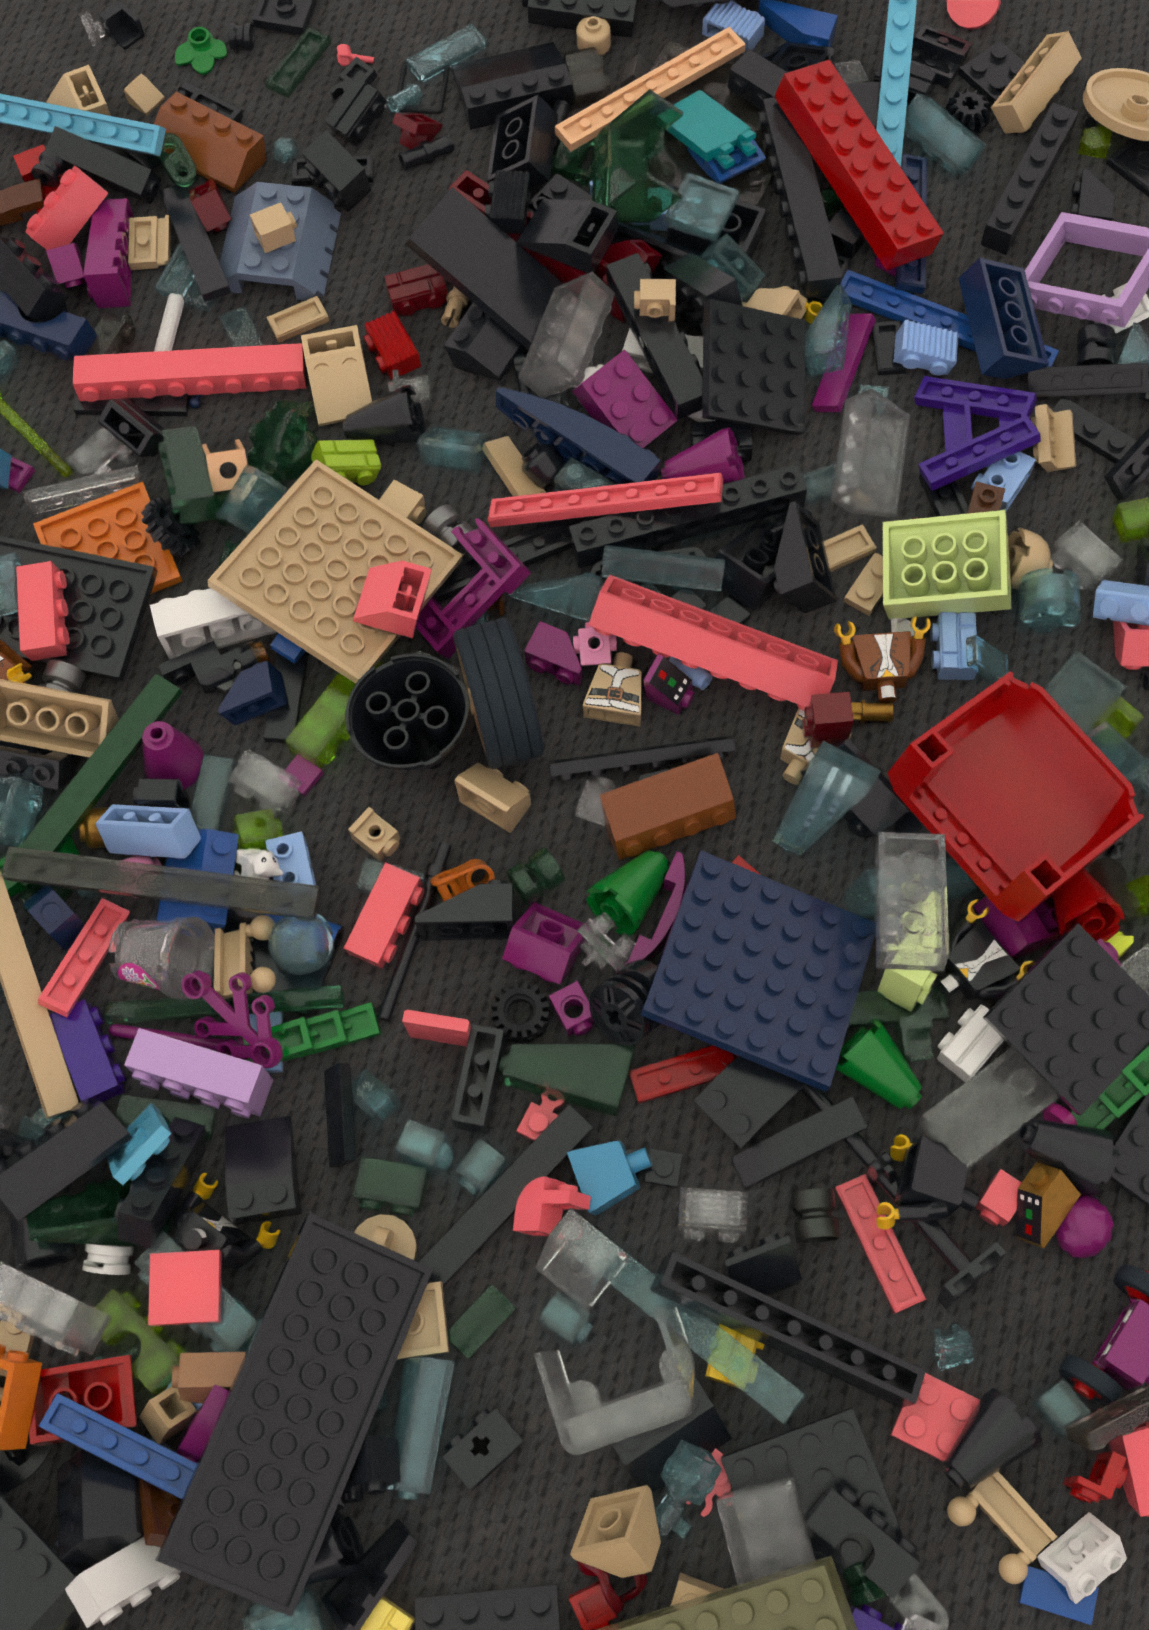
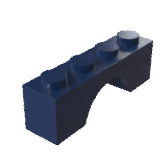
M0 291V338L3 336L19 345L27 344L33 346L42 353L48 351L56 354L63 360H74V356L86 355L98 337L86 318L64 311L54 319L46 322H30L31 317L27 316L6 292Z

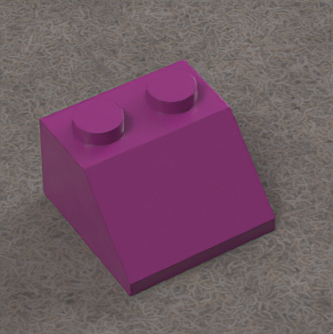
M534 902L512 927L502 959L510 962L518 969L528 970L539 975L547 982H554L560 985L571 971L590 932L591 926Z

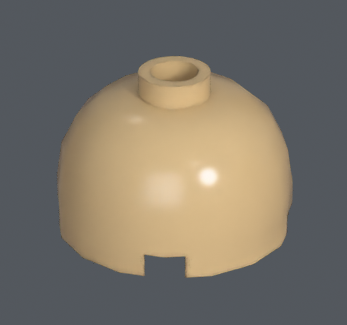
M1018 528L1019 532L1012 531L1008 536L1011 589L1025 590L1033 588L1050 574L1053 561L1050 559L1049 546L1040 535L1023 528Z

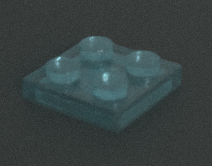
M687 173L665 214V223L717 241L739 199V190Z

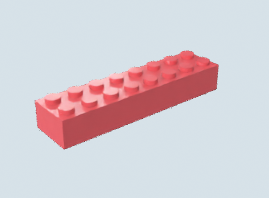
M610 574L599 592L588 624L602 635L611 636L613 634L623 638V641L631 646H645L652 649V652L656 655L659 654L665 658L671 656L679 659L687 667L706 669L716 678L735 680L745 689H759L767 692L768 696L774 700H788L796 703L797 707L802 710L810 705L811 695L830 693L836 677L838 664L836 659Z

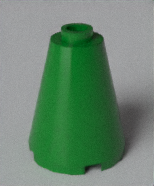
M648 850L590 886L586 892L590 896L586 901L592 913L605 926H607L609 921L617 926L616 933L624 936L633 935L639 929L664 883L665 876L669 870L667 858L658 851Z
M874 1018L870 1021L874 1025L871 1029L867 1030L863 1026L842 1046L840 1052L842 1057L838 1061L835 1070L894 1107L901 1109L905 1106L907 1109H910L922 1097L919 1093L922 1085L883 1024L877 1018Z

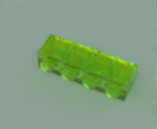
M379 661L374 668L376 669L384 663ZM340 673L336 675L285 740L291 753L294 755L299 754L320 769L324 764L327 765L334 759L337 752L336 748L343 740L347 741L350 738L346 727L345 714L349 696L356 685L354 682Z

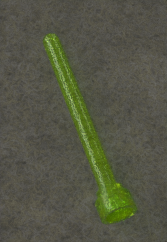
M0 393V413L62 476L69 477L72 473L71 468L1 398L2 395Z

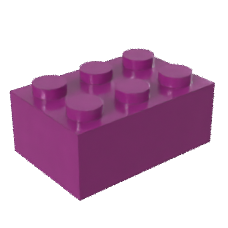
M625 349L572 391L593 419L620 434L629 436L633 443L641 448H644L678 421Z

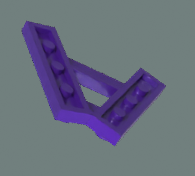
M924 376L914 397L915 404L918 406L943 409L946 452L918 464L919 472L932 491L1041 442L1040 432L1029 419L1037 402L1036 393ZM971 414L999 418L1000 427L973 439Z

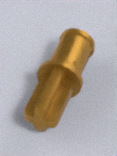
M861 700V703L851 702L854 721H860L861 724H864L865 721H893L892 702L866 703L865 700Z

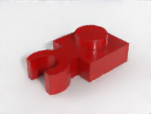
M599 1581L569 1595V1601L583 1630H595L611 1625L609 1621L617 1617V1613H613V1610L609 1607Z

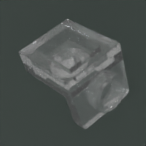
M392 370L393 381H388L389 393L402 386L412 385L417 393L412 395L414 402H420L421 406L431 405L428 375L400 378L399 371Z
M597 776L596 780H586L575 816L604 826L605 821L599 795L617 789V787L613 786L614 781L602 776Z

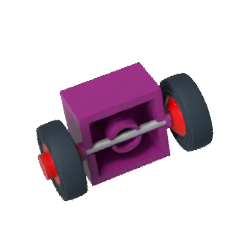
M1123 1264L1118 1269L1113 1282L1130 1298V1305L1124 1307L1091 1363L1077 1356L1067 1355L1058 1370L1060 1375L1073 1386V1389L1078 1394L1088 1400L1094 1399L1110 1407H1113L1121 1397L1123 1391L1121 1387L1128 1390L1137 1386L1140 1387L1144 1382L1149 1384V1271L1128 1264Z

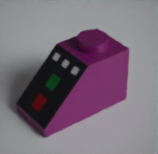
M658 654L644 678L646 698L679 715L683 707L688 708L695 696V692L692 691V679L664 656Z

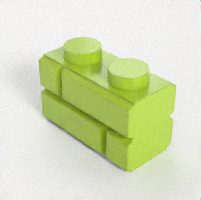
M374 440L317 441L311 454L312 463L318 460L350 482L362 486L374 482L381 469V462L378 454H376L377 450Z

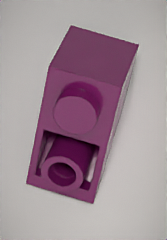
M76 243L46 250L57 284L64 283L66 288L85 284L83 280L85 263Z
M539 621L524 650L526 664L535 672L544 673L545 671L555 675L556 679L564 684L574 683L580 686L582 683V668L568 633Z

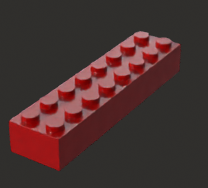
M826 60L784 73L774 98L885 270L887 271L931 255L944 232L832 62Z

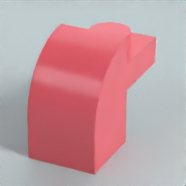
M546 1176L538 1177L525 1186L517 1200L513 1231L531 1236L560 1237L563 1210H589L591 1196L579 1193L577 1186L567 1185L565 1182Z

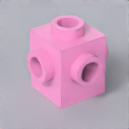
M586 622L585 628L578 629L579 636H573L574 651L576 654H580L581 666H592L602 663L613 664L612 651H617L616 636L613 634L611 636L602 635L596 632L594 627L589 626V622ZM598 638L600 640L599 647L592 649L591 641Z

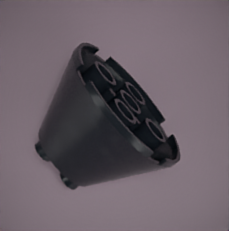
M425 654L397 655L391 657L392 661L376 669L373 666L358 680L352 689L346 706V727L354 746L367 760L387 769L420 770L440 767L443 760L446 759L459 742L469 720V695L459 674L446 662Z

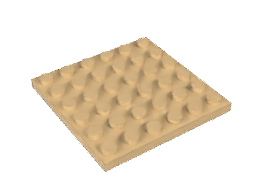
M315 460L208 579V587L356 684L369 669L378 664L401 636L353 622L369 568L401 560L431 568L428 589L422 605L423 609L460 564L463 554L323 463Z

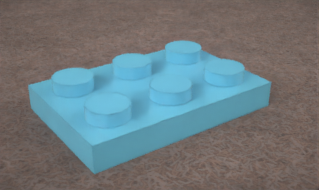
M152 1103L126 1128L132 1139L107 1156L112 1176L122 1185L129 1179L135 1180L145 1169L146 1164L144 1163L153 1153L158 1155L162 1152L170 1141L168 1138L171 1135L170 1129L161 1111Z

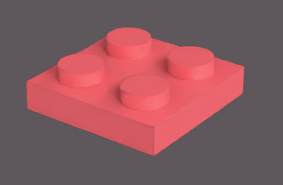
M925 1373L916 1404L901 1408L890 1436L944 1462L980 1400Z

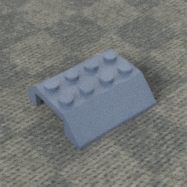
M256 182L235 196L231 211L232 220L229 221L220 258V266L231 292L242 293L244 282L252 281L294 286L296 300H308L314 296L323 297L327 284V278L324 276L329 274L332 255L330 254L334 250L337 236L335 231L338 230L341 212L334 208L335 204L311 187ZM281 202L286 213L291 211L296 221L297 228L293 229L296 241L264 253L254 233L250 214Z

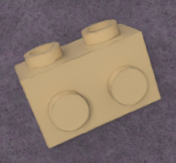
M1047 404L1035 406V416L1031 418V421L1041 436V442L1033 446L1036 463L1039 462L1046 472L1076 467L1073 413L1071 410L1053 412Z

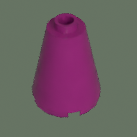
M723 428L666 460L664 463L665 467L661 468L662 479L722 473L723 484L745 479L742 458L738 456L736 449L738 444L731 428Z
M157 721L149 724L142 735L143 766L147 778L179 779L183 790L193 785L198 780V776L205 765L204 753L200 745L193 738L166 722Z

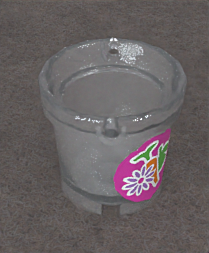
M176 917L173 920H142L134 918L131 919V922L123 921L113 932L108 951L115 953L116 964L109 963L110 970L115 978L122 982L159 990L170 998L180 1001L192 1000L182 990L181 982L184 976L193 971L200 970L207 973L211 978L214 969L215 939L208 923L200 917Z

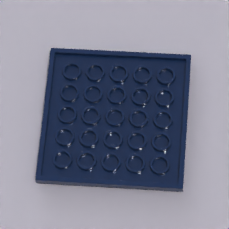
M701 850L697 856L640 1015L827 1092L831 1087L878 923Z

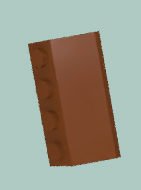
M177 91L159 108L154 125L166 128L162 156L209 180L213 178L216 184L234 193L267 160L264 135Z
M718 753L599 795L606 831L619 860L636 856L649 849L667 845L674 840L695 835L702 830L716 825H723L730 820L736 819L734 798Z

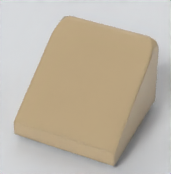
M143 74L136 77L124 89L128 103L146 116L165 100L163 94Z

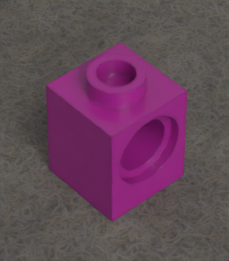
M578 981L549 995L550 1004L568 1037L574 1033L576 1036H581L593 1029L592 1024L595 1022L591 1016L589 1001ZM571 1006H578L583 1010V1013L577 1018H570L565 1014L566 1010Z

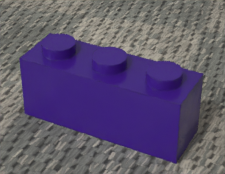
M83 999L76 1003L68 1018L56 1012L50 1014L49 1016L80 1100L89 1099L91 1101L95 1099L105 1102L126 1092L122 1082L126 1081L127 1078L121 1064L114 1063L111 1053L115 1052V1047L108 1034L103 1035L100 1025L104 1024V1019L97 1006L92 1007Z

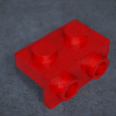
M1114 1451L1097 1454L1088 1479L1082 1476L1066 1477L1063 1485L1071 1488V1496L1088 1504L1091 1501L1098 1503L1099 1500L1112 1499L1115 1488L1120 1489L1126 1479L1128 1469L1123 1467L1126 1457Z

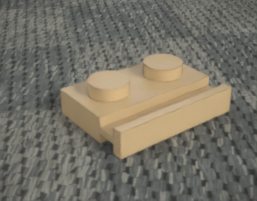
M165 215V218L149 216L129 219L128 264L131 270L156 269L161 265H166V268L171 267V219L169 215Z

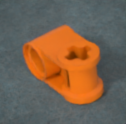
M472 859L453 869H448L435 875L430 882L432 886L437 887L444 902L479 884H488V881L495 880L492 869L484 861ZM477 869H484V878L479 882H472V873ZM448 884H449V887H450V889H451V891H452L451 894H450V891H449V889H448V887H447Z

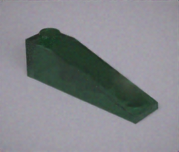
M115 1178L99 1185L95 1181L86 1185L85 1191L73 1196L61 1195L41 1204L26 1215L29 1241L139 1246L118 1239V1220L115 1219L116 1207L121 1199H126L132 1180L129 1179L124 1185ZM169 1217L154 1243L169 1241Z

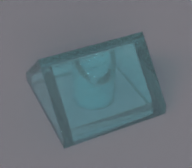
M430 426L418 438L422 465L479 473L483 455L482 447L486 442L487 433Z

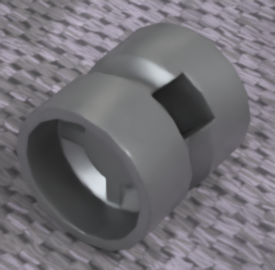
M448 504L435 509L423 524L424 530L454 548L463 556L468 551L451 531L458 526L462 528L464 534L474 530L466 521H462V517Z
M50 660L42 676L45 683L39 684V686L78 693L85 679V673L69 663Z

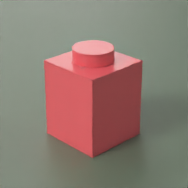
M1000 1169L975 1207L981 1212L979 1216L987 1223L996 1227L998 1224L1003 1227L1008 1224L1017 1210L1018 1187L1022 1182Z

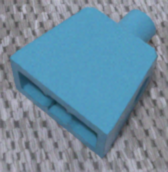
M621 1141L608 1142L567 1152L581 1193L591 1196L588 1212L594 1216L604 1212L639 1190L640 1184L635 1173L652 1166L650 1156L645 1147L628 1154L625 1145Z

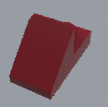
M396 113L393 124L402 128L399 144L409 149L419 146V143L422 141H432L443 126L442 123L422 113Z

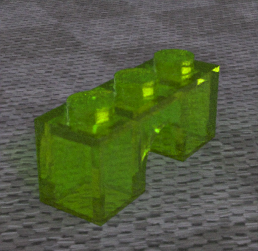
M112 1289L83 1320L106 1344L115 1346L124 1336L136 1333L141 1340V1352L132 1363L133 1374L151 1393L159 1395L172 1381L173 1366H179L180 1353H186V1351L173 1338L168 1342L160 1334L164 1329L162 1326L148 1325V1316L145 1318L137 1309L141 1303L128 1290L123 1294L118 1290Z

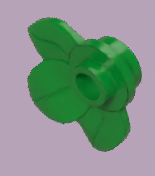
M195 27L189 32L187 42L178 46L175 53L176 65L192 64L193 69L198 74L205 75L213 70L215 59L227 57L226 45L223 41L214 39L206 28Z

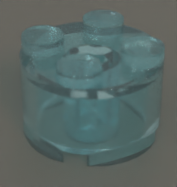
M1053 568L1038 569L1025 574L1022 577V583L1018 585L1020 621L1025 625L1034 627V632L1050 633L1053 628L1080 624L1081 591L1079 576L1063 569V574L1053 573Z

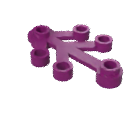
M196 970L184 976L181 982L184 994L191 999L202 997L227 1021L218 1022L210 1016L199 1019L194 1025V1030L199 1037L207 1038L211 1035L242 1036L250 1045H239L235 1040L227 1039L218 1045L217 1052L236 1058H251L253 1063L262 1065L264 1068H272L280 1063L283 1051L280 1043L272 1037L269 1014L273 1012L275 1004L270 996L262 995L252 1002V1011L257 1016L258 1033L250 1025L246 991L251 988L252 981L248 974L240 972L229 979V988L233 993L234 1009L211 987L212 981L207 973ZM237 979L242 981L243 988L238 985ZM260 1002L265 1004L266 1011L261 1008ZM203 1023L208 1026V1031L204 1029ZM226 1046L230 1048L231 1054L227 1052Z

